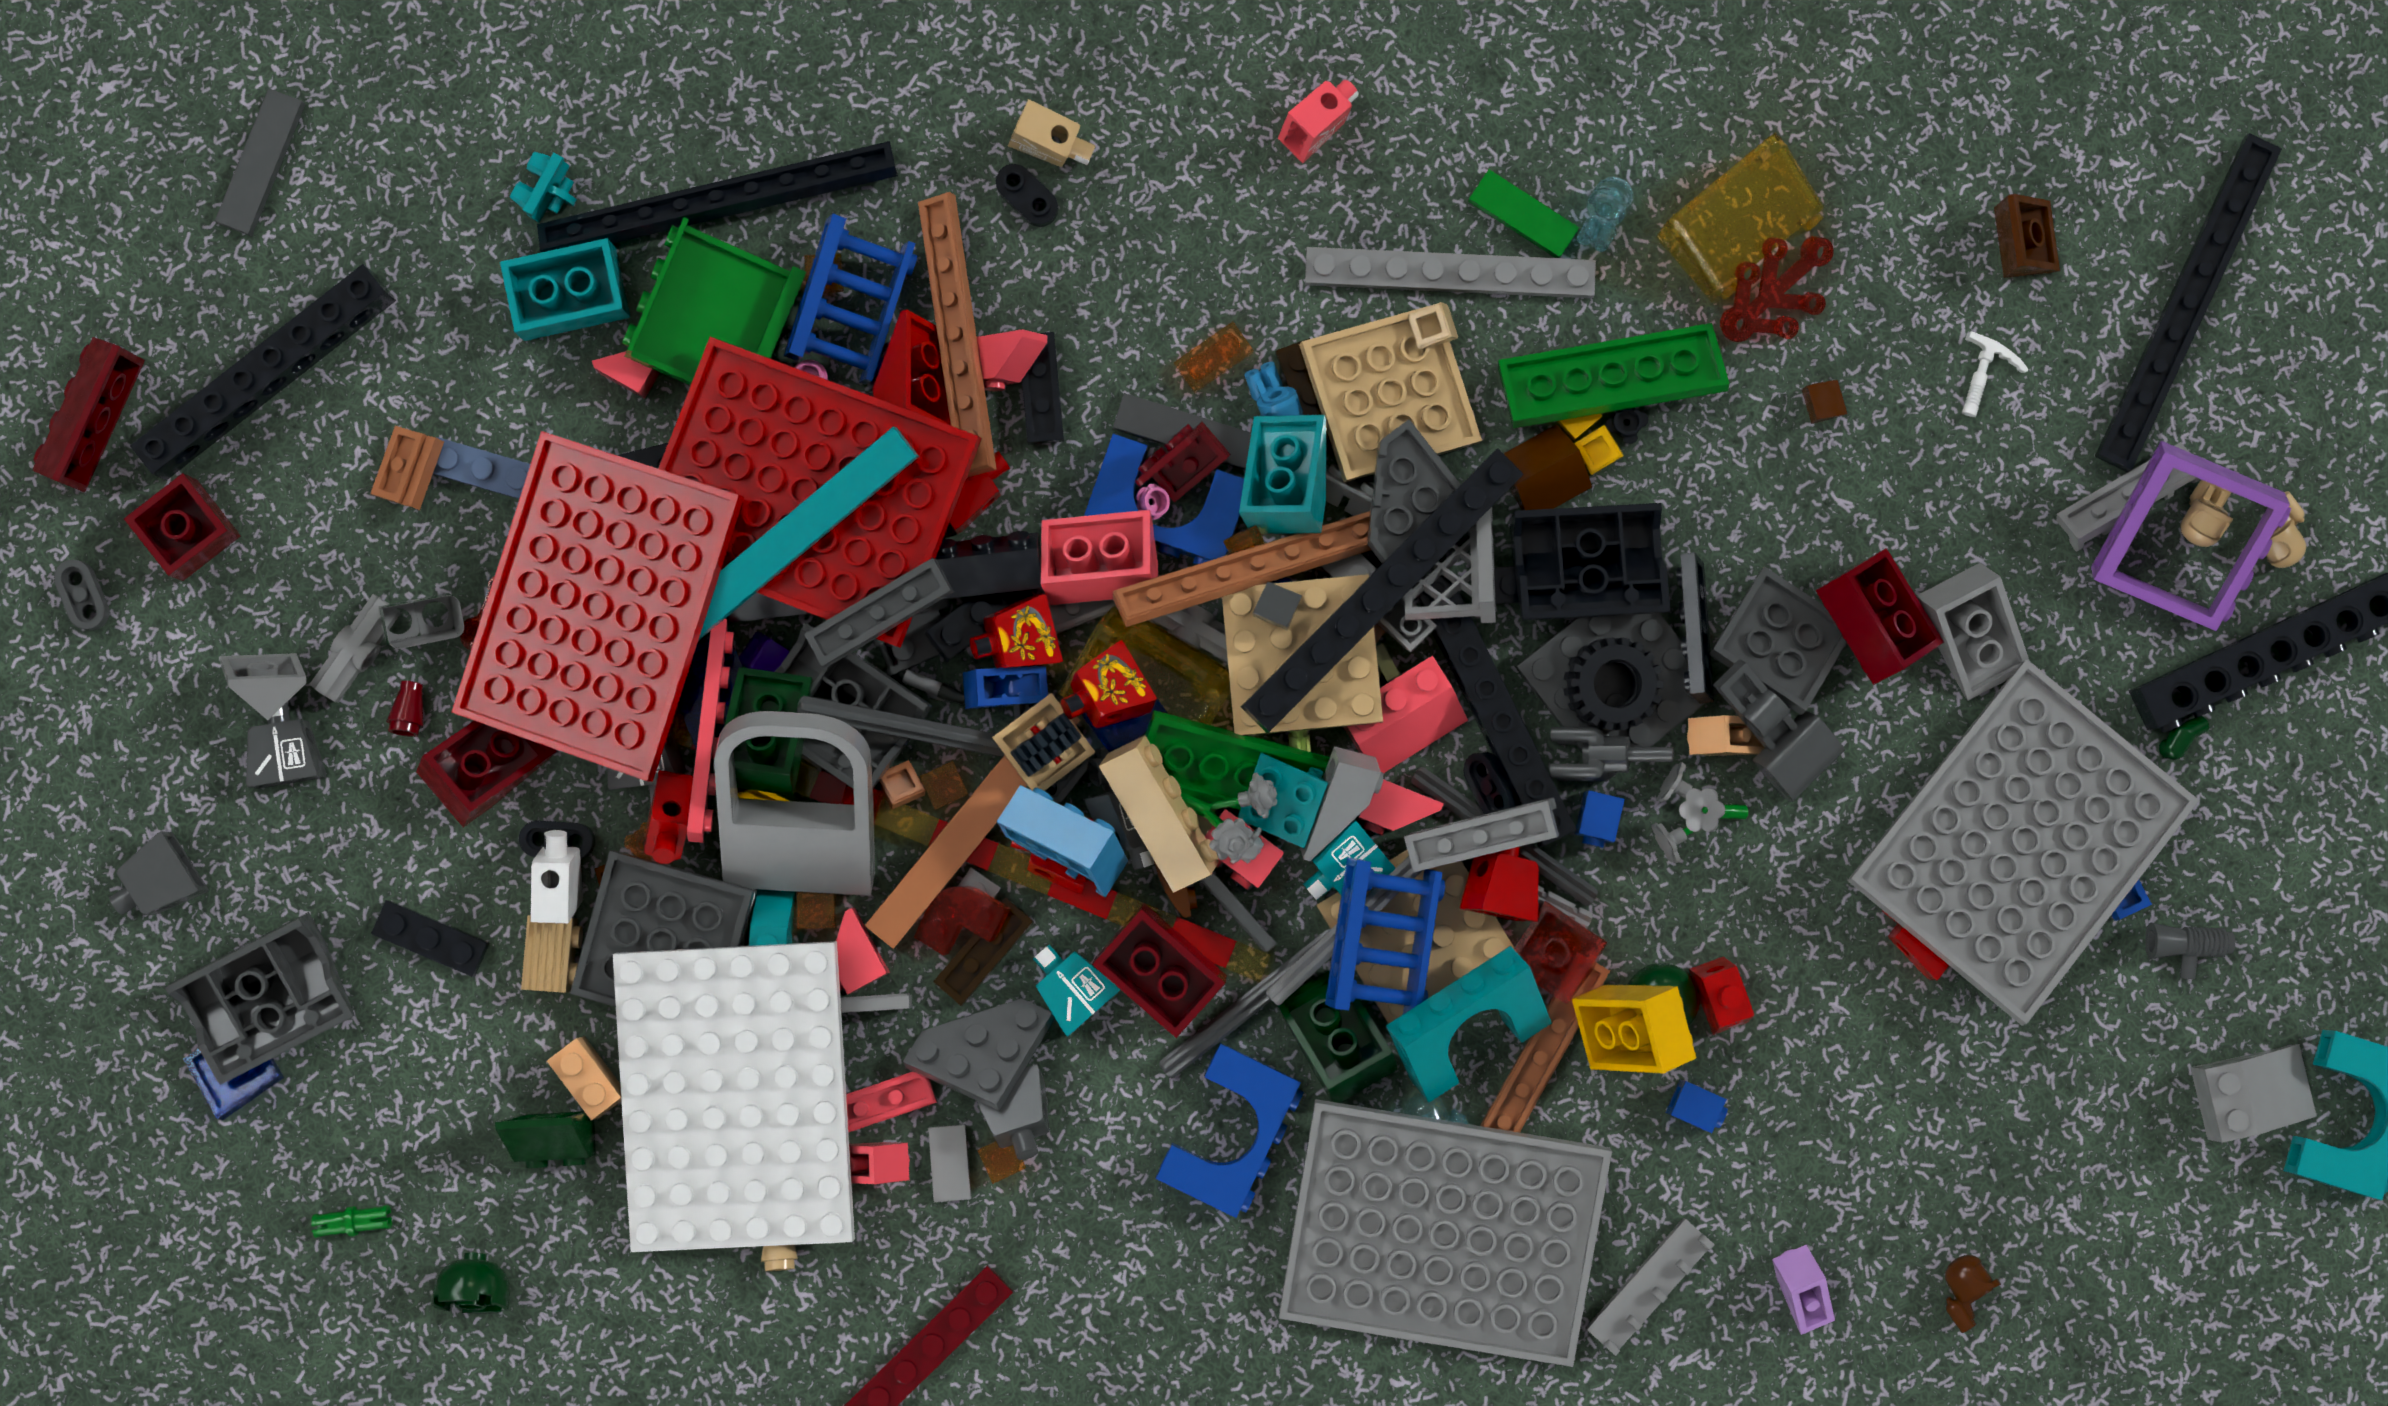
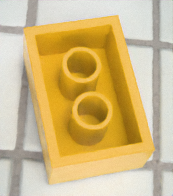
M1603 985L1572 999L1589 1066L1592 1070L1664 1074L1696 1059L1693 1039L1688 1028L1678 986Z

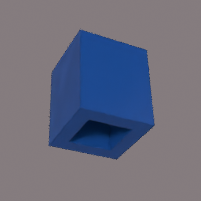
M1590 790L1585 791L1576 824L1577 830L1574 835L1582 836L1583 844L1604 848L1605 842H1615L1625 799Z
M1680 1079L1665 1113L1712 1133L1714 1128L1719 1129L1725 1120L1728 1109L1724 1107L1727 1099Z

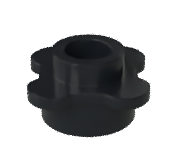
M1636 408L1617 410L1614 416L1606 421L1605 425L1610 433H1616L1622 437L1624 443L1633 444L1638 439L1637 433L1641 427H1645L1648 424V416ZM1626 419L1629 420L1630 425L1625 426L1623 421Z

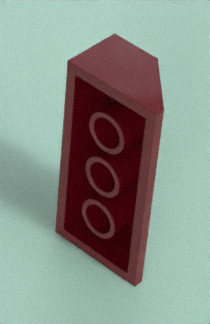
M95 337L92 338L90 344L83 348L80 354L79 369L75 377L71 378L65 387L63 404L50 420V432L45 443L41 444L35 452V465L32 469L34 472L82 492L86 491L145 362L144 359L124 348Z

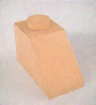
M1721 715L1688 718L1687 741L1689 744V755H1758L1765 748L1739 716Z

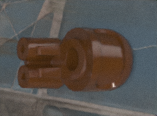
M1964 1255L1956 1258L1948 1265L1945 1271V1280L1956 1299L1946 1298V1311L1962 1334L1976 1325L1973 1320L1975 1315L1971 1303L1992 1291L1993 1288L2001 1285L1997 1278L1992 1280L1982 1265V1261L1974 1255Z

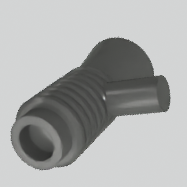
M2152 922L2146 928V953L2148 958L2156 959L2182 954L2180 977L2184 979L2196 978L2198 957H2225L2226 954H2232L2235 950V936L2233 932H2227L2224 928L2184 927L2180 929Z

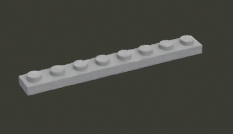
M1307 247L1305 285L1593 298L1595 296L1596 260Z

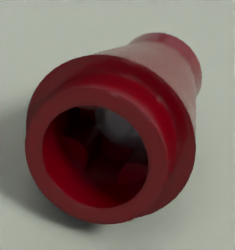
M401 681L400 689L386 720L389 724L388 731L390 733L407 737L418 736L419 729L423 728V684L413 681Z

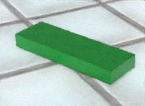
M1488 169L1468 200L1469 203L1554 258L1562 256L1580 228L1490 169Z

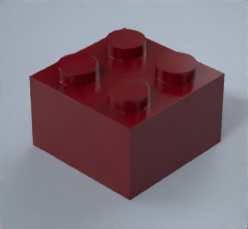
M184 473L180 474L124 518L166 574L181 581L187 579L241 537L199 481Z

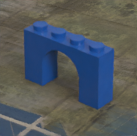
M1116 434L1112 435L1084 516L1139 511L1134 500L1135 480L1140 475L1138 468L1144 463L1148 452V445ZM1217 469L1203 509L1194 520L1186 525L1175 528H1165L1153 524L1155 545L1160 546L1158 552L1176 559L1179 558L1180 554L1194 558L1192 563L1194 565L1226 556L1240 518L1239 509L1244 478Z
M1219 1043L1204 1077L1243 1096L1252 1105L1258 1120V1131L1255 1141L1244 1155L1229 1162H1213L1171 1143L1157 1172L1156 1179L1237 1218L1240 1210L1245 1213L1248 1211L1255 1196V1192L1251 1191L1250 1188L1256 1177L1263 1179L1272 1160L1266 1157L1271 1144L1279 1145L1288 1126L1282 1123L1288 1109L1295 1112L1304 1092L1298 1089L1301 1084L1300 1081L1229 1046Z

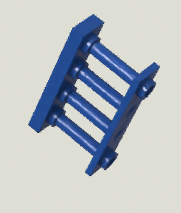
M832 214L826 219L783 356L798 361L803 358L804 353L809 355L810 352H814L863 369L859 383L868 384L873 381V378H877L884 358L881 357V352L905 276H911L917 261V255L912 254L916 243L908 241L901 246L900 253L849 235V230L844 229L847 218ZM845 248L895 266L889 287L837 269L838 265L833 263L836 251H842ZM832 283H836L883 300L884 304L879 320L876 321L828 304L827 299L822 298L826 284L831 286ZM823 317L874 335L868 355L816 338V334L811 332L815 319L820 320Z
M1347 857L1325 1005L1334 1009L1349 1011L1350 1002H1354L1355 999L1404 1005L1403 1014L1428 999V991L1425 989L1438 901L1443 899L1445 892V881L1442 879L1443 872L1426 869L1424 870L1423 880L1374 873V870L1371 869L1370 861ZM1377 888L1419 894L1418 915L1415 917L1368 910V906H1365L1367 891ZM1366 925L1414 931L1412 954L1363 947L1362 943H1359L1361 928H1365ZM1361 962L1409 968L1406 990L1357 984V981L1354 980L1356 965H1359Z

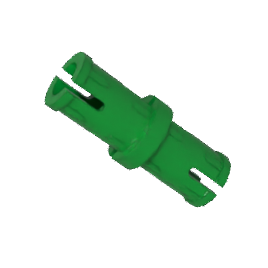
M384 1205L382 1207L357 1210L356 1206L347 1207L343 1212L313 1214L311 1226H317V1229L312 1230L313 1236L320 1238L321 1236L347 1233L348 1237L357 1236L360 1231L391 1229L392 1217H387V1214H391V1208L389 1205Z

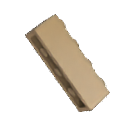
M1146 735L1108 753L1100 763L1099 768L1174 893L1210 876L1219 860L1216 851L1211 850L1209 847L1211 840H1206L1199 828L1200 822L1197 814L1192 808H1188L1182 799L1181 789L1177 780L1173 776H1169L1162 765L1163 759L1159 749L1154 744H1150Z

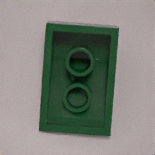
M739 667L725 726L733 719L752 712L777 711L797 713L800 697L811 695L812 677ZM760 736L740 743L733 750L737 788L793 796L801 764L804 738Z
M1330 971L1298 988L1281 1005L1276 1006L1331 1102L1341 1103L1397 1071L1398 1068L1392 1050L1360 999L1350 1002L1349 1011L1334 1009L1325 1005Z
M584 1111L526 1114L495 1122V1130L513 1161L525 1162L526 1168L548 1167V1160L563 1159V1166L586 1164L585 1158L596 1155L594 1120H590Z

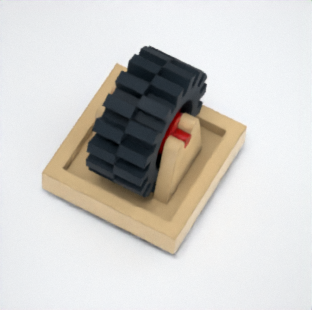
M1052 693L992 737L1032 791L1034 788L1045 791L1095 753V750L1072 719H1068L1060 703Z

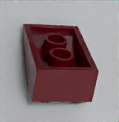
M473 721L424 754L416 773L460 825L465 827L492 808L556 754L557 751L551 747Z

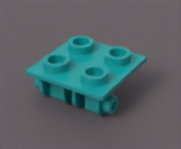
M1261 753L1254 773H1258L1264 780H1271L1273 782V786L1277 791V804L1269 810L1268 818H1263L1262 815L1259 816L1251 805L1241 807L1238 818H1242L1244 822L1257 828L1260 827L1268 833L1305 848L1329 782L1322 778L1323 771L1318 768L1311 767L1308 772H1304Z

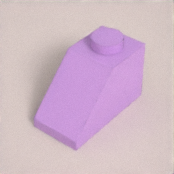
M1807 1245L1787 1250L1780 1256L1773 1258L1777 1281L1800 1334H1805L1835 1321L1826 1278Z

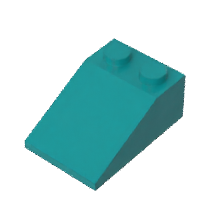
M1325 415L1254 416L1239 514L1250 534L1321 533L1326 504Z

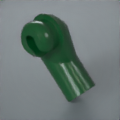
M2203 716L2193 718L2174 728L2168 735V738L2160 742V755L2163 758L2172 760L2182 758L2194 739L2209 730V723Z

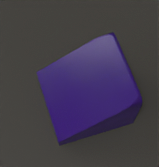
M757 631L739 656L738 662L749 669L775 672L781 666L789 651Z

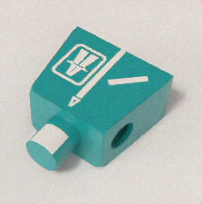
M1355 819L1312 859L1319 870L1306 880L1303 885L1316 900L1333 887H1335L1340 895L1342 894L1347 857L1370 861L1371 869L1374 870V873L1389 875L1396 869Z
M1049 944L1033 958L1047 975L1036 985V988L1067 1037L1120 991L1114 983L1076 951L1063 960Z

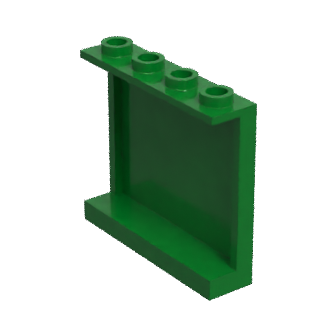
M684 217L680 227L672 225L664 243L665 246L670 248L666 260L658 257L650 276L651 279L656 280L651 293L644 290L636 311L642 313V316L637 326L630 323L622 344L628 346L624 357L691 385L709 337L770 359L806 275V271L795 266L792 267L791 271L786 270L688 226L689 219Z

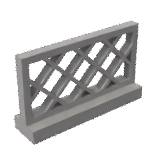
M1492 507L1466 532L1470 538L1460 547L1454 545L1449 550L1453 554L1443 563L1437 562L1432 567L1435 570L1425 579H1420L1415 584L1416 587H1412L1405 594L1406 620L1480 616L1481 623L1496 622ZM1459 559L1471 566L1461 577H1458L1449 570ZM1441 575L1454 583L1442 594L1430 586ZM1462 589L1472 597V604L1456 605L1449 599ZM1423 591L1435 599L1429 606L1413 607V600Z

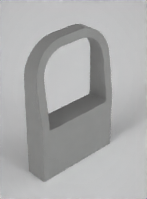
M760 711L744 714L730 721L719 735L714 758L723 881L749 889L871 896L875 874L874 810L871 752L865 738L847 723L820 714ZM760 736L809 738L827 742L840 749L852 765L854 805L739 798L733 750L743 741Z

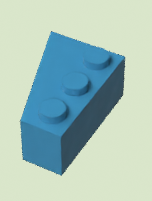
M1020 785L997 820L1005 837L1043 860H1046L1048 857L1067 867L1068 869L1065 873L1076 879L1078 874L1085 876L1094 882L1097 888L1095 892L1103 897L1107 896L1128 863V859L1114 833V827L1104 820L1096 819L1094 822L1084 817V813L1080 809L1069 803H1065L1062 806L1054 802L1047 792L1039 788H1034L1032 791Z

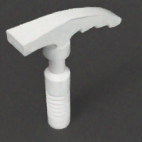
M1971 331L1967 333L1965 340L1978 345L1983 351L1979 353L1978 359L1980 363L1978 370L1973 373L1962 414L1976 417L1980 399L1983 395L1982 392L1988 378L1986 374L1989 363L1993 361L1994 354H1999V358L2008 360V363L2017 367V371L2021 373H2026L2028 368L2017 355L2004 345Z

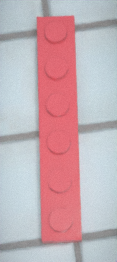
M727 619L721 621L710 632L687 826L688 842L703 843L704 831H712L714 810L707 809L709 795L716 796L715 773H711L719 737H716L717 724H724L726 702H720L721 689H728L730 667H724L725 653L732 654L734 632H728Z

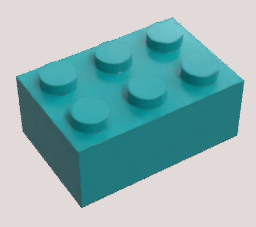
M608 238L500 262L514 332L523 341L631 318L616 248Z

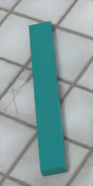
M892 427L720 571L699 640L920 457L897 427Z

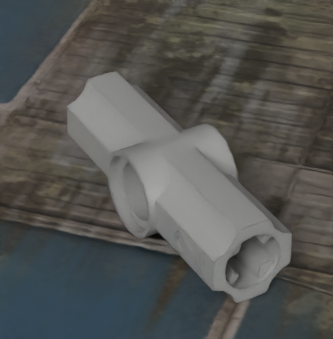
M372 594L353 623L345 626L335 637L330 647L332 653L309 684L322 695L339 703L358 674L371 666L381 650L379 644L384 638L379 606L389 604L388 602ZM398 609L390 611L386 616L385 623L388 630H390L402 613Z
M1195 605L1151 619L1170 630L1171 635L1197 650L1201 648L1228 664L1225 626L1217 621L1216 616L1202 607Z

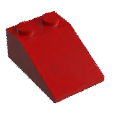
M907 309L902 310L873 386V397L951 426L936 325Z

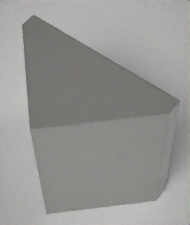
M297 653L220 656V664L228 687L267 720L306 684V675Z

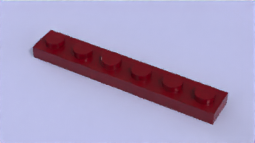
M987 1265L844 1406H898L1014 1291Z

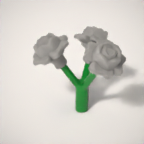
M1253 773L1248 791L1238 793V797L1207 803L1186 793L1181 794L1188 808H1192L1196 814L1207 818L1216 828L1211 833L1214 839L1209 843V847L1211 850L1216 851L1220 860H1224L1229 856L1232 864L1239 860L1248 864L1261 852L1264 843L1259 838L1262 830L1260 827L1252 831L1245 826L1242 818H1238L1234 822L1229 818L1223 821L1215 814V810L1240 805L1241 807L1251 805L1259 816L1262 815L1263 818H1268L1269 810L1277 804V791L1271 780H1264L1258 773Z

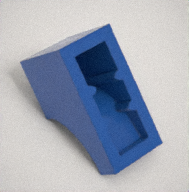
M1046 666L975 669L964 672L965 709L1037 704L1048 695Z

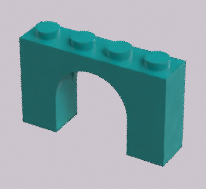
M1511 946L1386 1025L1411 1082L1428 1103L1460 1083L1450 1062L1448 1048L1456 1030L1471 1016L1481 1011L1498 1009L1504 1024L1521 1043L1552 1024L1530 966Z
M2322 1030L2313 1065L2353 1077L2361 1082L2369 1091L2374 1102V1122L2364 1139L2346 1148H2337L2308 1138L2293 1136L2283 1171L2365 1197L2383 1200L2384 1194L2388 1192V1047L2342 1032Z

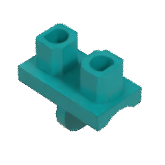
M533 152L526 169L540 178L534 189L519 181L515 185L510 198L522 208L529 218L539 223L547 208L557 214L563 203L574 206L577 199L569 194L574 182L564 177L570 166L564 162L563 157L554 152L551 157Z

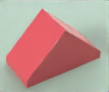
M626 351L592 360L593 367L601 375L644 399L660 372L624 357Z

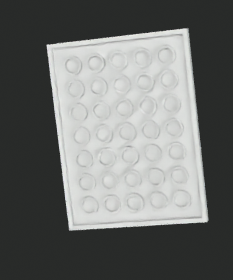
M837 941L613 954L631 1252L853 1242L855 1240Z

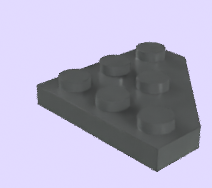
M1410 419L1378 443L1367 545L1381 563L1461 485Z
M1020 998L921 1031L903 1063L907 1069L1000 1111L1055 1020V1017L1051 1011Z

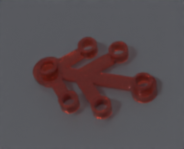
M1770 237L1766 239L1762 246L1764 255L1762 274L1760 267L1749 261H1743L1736 267L1737 285L1734 305L1723 313L1720 320L1723 335L1734 342L1747 340L1753 332L1773 333L1785 339L1795 337L1799 330V324L1796 319L1788 316H1780L1776 320L1757 317L1768 307L1798 309L1811 315L1820 314L1826 305L1825 298L1821 294L1815 292H1807L1804 295L1784 293L1814 266H1824L1832 259L1834 254L1832 243L1823 237H1808L1801 246V258L1776 279L1779 260L1786 256L1788 246L1780 238ZM1777 243L1778 251L1773 255L1771 248ZM1823 246V253L1821 257L1818 258L1817 252L1819 248ZM1748 267H1751L1752 273L1749 278L1745 279L1744 272ZM1761 275L1759 294L1749 304L1751 285L1756 283ZM1815 298L1816 305L1813 309H1810L1809 303ZM1743 318L1742 327L1737 330V322ZM1789 322V330L1783 333V325Z

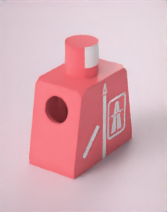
M1343 80L1336 87L1329 81L1323 82L1288 112L1278 139L1304 163L1345 123L1352 108L1351 102L1359 95L1356 87L1348 80Z

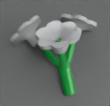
M1683 762L1676 763L1660 788L1657 801L1661 803L1667 801L1673 793L1686 798V801L1679 807V813L1681 817L1686 819L1687 827L1684 829L1679 827L1669 833L1661 823L1651 825L1659 847L1664 851L1667 859L1675 863L1681 861L1677 845L1686 841L1689 834L1699 832L1702 829L1706 832L1714 831L1718 827V819H1746L1748 816V807L1746 805L1723 804L1718 801V793L1712 788L1704 790L1692 789V785L1682 780L1683 771L1686 767V764Z

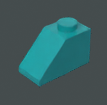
M758 889L750 925L749 946L792 944L795 891Z

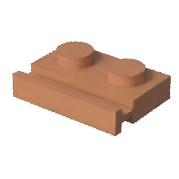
M395 426L370 494L420 510L444 441Z

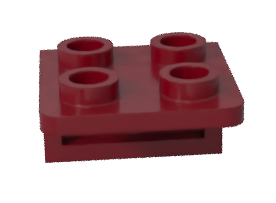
M1200 422L1194 428L1187 424L1165 445L1167 451L1161 446L1138 468L1141 475L1135 480V483L1140 487L1153 477L1175 503L1231 454L1203 422Z

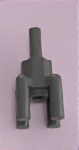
M1551 727V741H1557L1558 745H1577L1576 742L1584 743L1582 749L1583 764L1550 765V777L1557 778V781H1605L1609 773H1628L1631 762H1673L1674 760L1673 747H1630L1629 736H1609L1606 731L1599 727Z

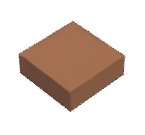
M909 760L889 768L877 783L891 810L925 796L926 790Z

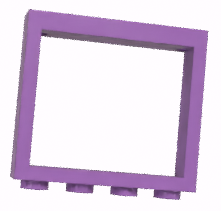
M2160 441L2091 566L2093 578L2112 588L2217 631L2221 622H2227L2232 616L2235 609L2234 600L2239 591H2245L2250 585L2254 575L2252 569L2258 559H2264L2272 545V539L2270 538L2277 527L2281 528L2286 523L2291 511L2290 503L2285 492ZM2173 468L2268 507L2209 609L2116 570Z

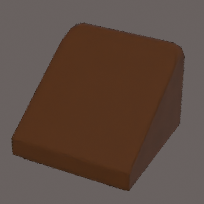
M1838 380L1807 385L1802 389L1811 424L1847 415Z

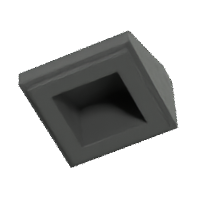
M1267 582L1253 611V616L1288 630L1302 595Z

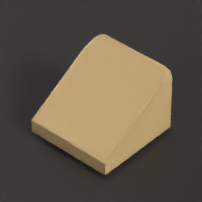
M1440 302L1408 314L1418 349L1458 339L1447 304Z

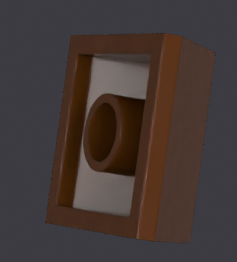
M2018 194L2006 196L1994 207L2003 277L2008 278L2060 271L2050 200Z
M1557 424L1504 453L1524 474L1510 488L1521 510L1554 509L1592 488L1580 450Z

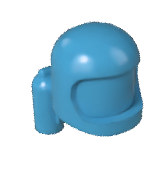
M1274 362L1262 364L1260 371L1252 369L1245 373L1251 397L1257 401L1261 416L1303 415L1296 390L1293 387H1283Z

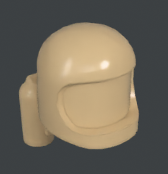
M2201 479L2190 495V508L2181 521L2182 535L2192 544L2201 547H2209L2217 543L2233 521V518L2228 516V512L2223 509L2232 492Z
M2286 491L2285 494L2290 503V515L2286 523L2281 528L2277 527L2270 538L2272 539V545L2266 555L2267 561L2276 568H2287L2296 564L2303 558L2306 552V542L2295 526L2298 523L2304 522V511L2289 491Z

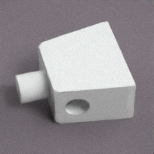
M551 830L544 833V847L541 848L532 861L531 922L568 924L583 901L580 849L577 847H567V832Z

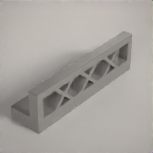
M1554 797L1412 832L1404 836L1413 872L1558 837L1559 833L1552 811L1557 808Z

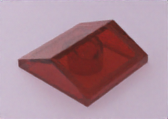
M1545 901L1538 911V922H1531L1514 950L1530 966L1536 984L1563 1003L1568 1004L1592 973L1608 942Z

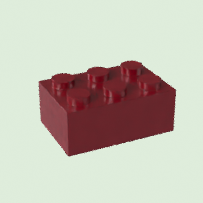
M1887 548L1815 590L1873 685L1904 670L1944 643Z
M1145 903L1140 906L1100 951L1092 964L1175 1038L1181 1034L1224 986L1227 978L1223 971Z

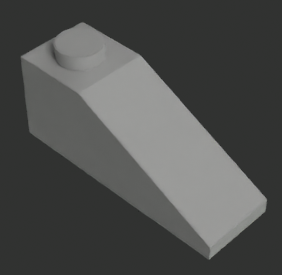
M1334 746L1323 775L1324 780L1329 782L1306 847H1300L1303 860L1311 861L1369 806L1373 794L1379 793L1383 783V772L1380 771L1376 757Z

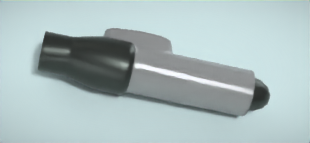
M909 669L898 672V677L902 680V683L927 692V695L935 700L956 702L961 705L965 702L964 693L947 683H941Z

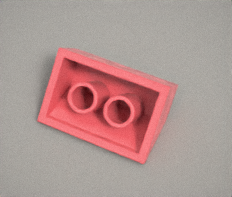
M1150 510L1042 520L1041 586L1047 595L1049 605L1113 600L1114 590L1158 577V560Z
M1432 655L1380 688L1383 723L1344 726L1343 728L1358 752L1376 757L1380 771L1385 773L1464 724L1468 719L1452 685Z

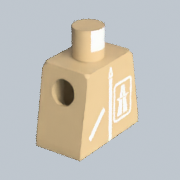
M1028 99L1008 147L1062 167L1068 157L1088 165L1095 145L1076 137L1081 125ZM1051 136L1058 137L1062 143L1054 142Z

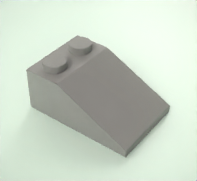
M1978 563L1916 596L1944 641L1938 648L1965 699L1968 701L2007 681L2020 663L2026 659L2029 660L2002 579L1983 564Z
M2299 1044L2190 1067L2208 1140L2221 1143L2260 1135L2317 1117Z

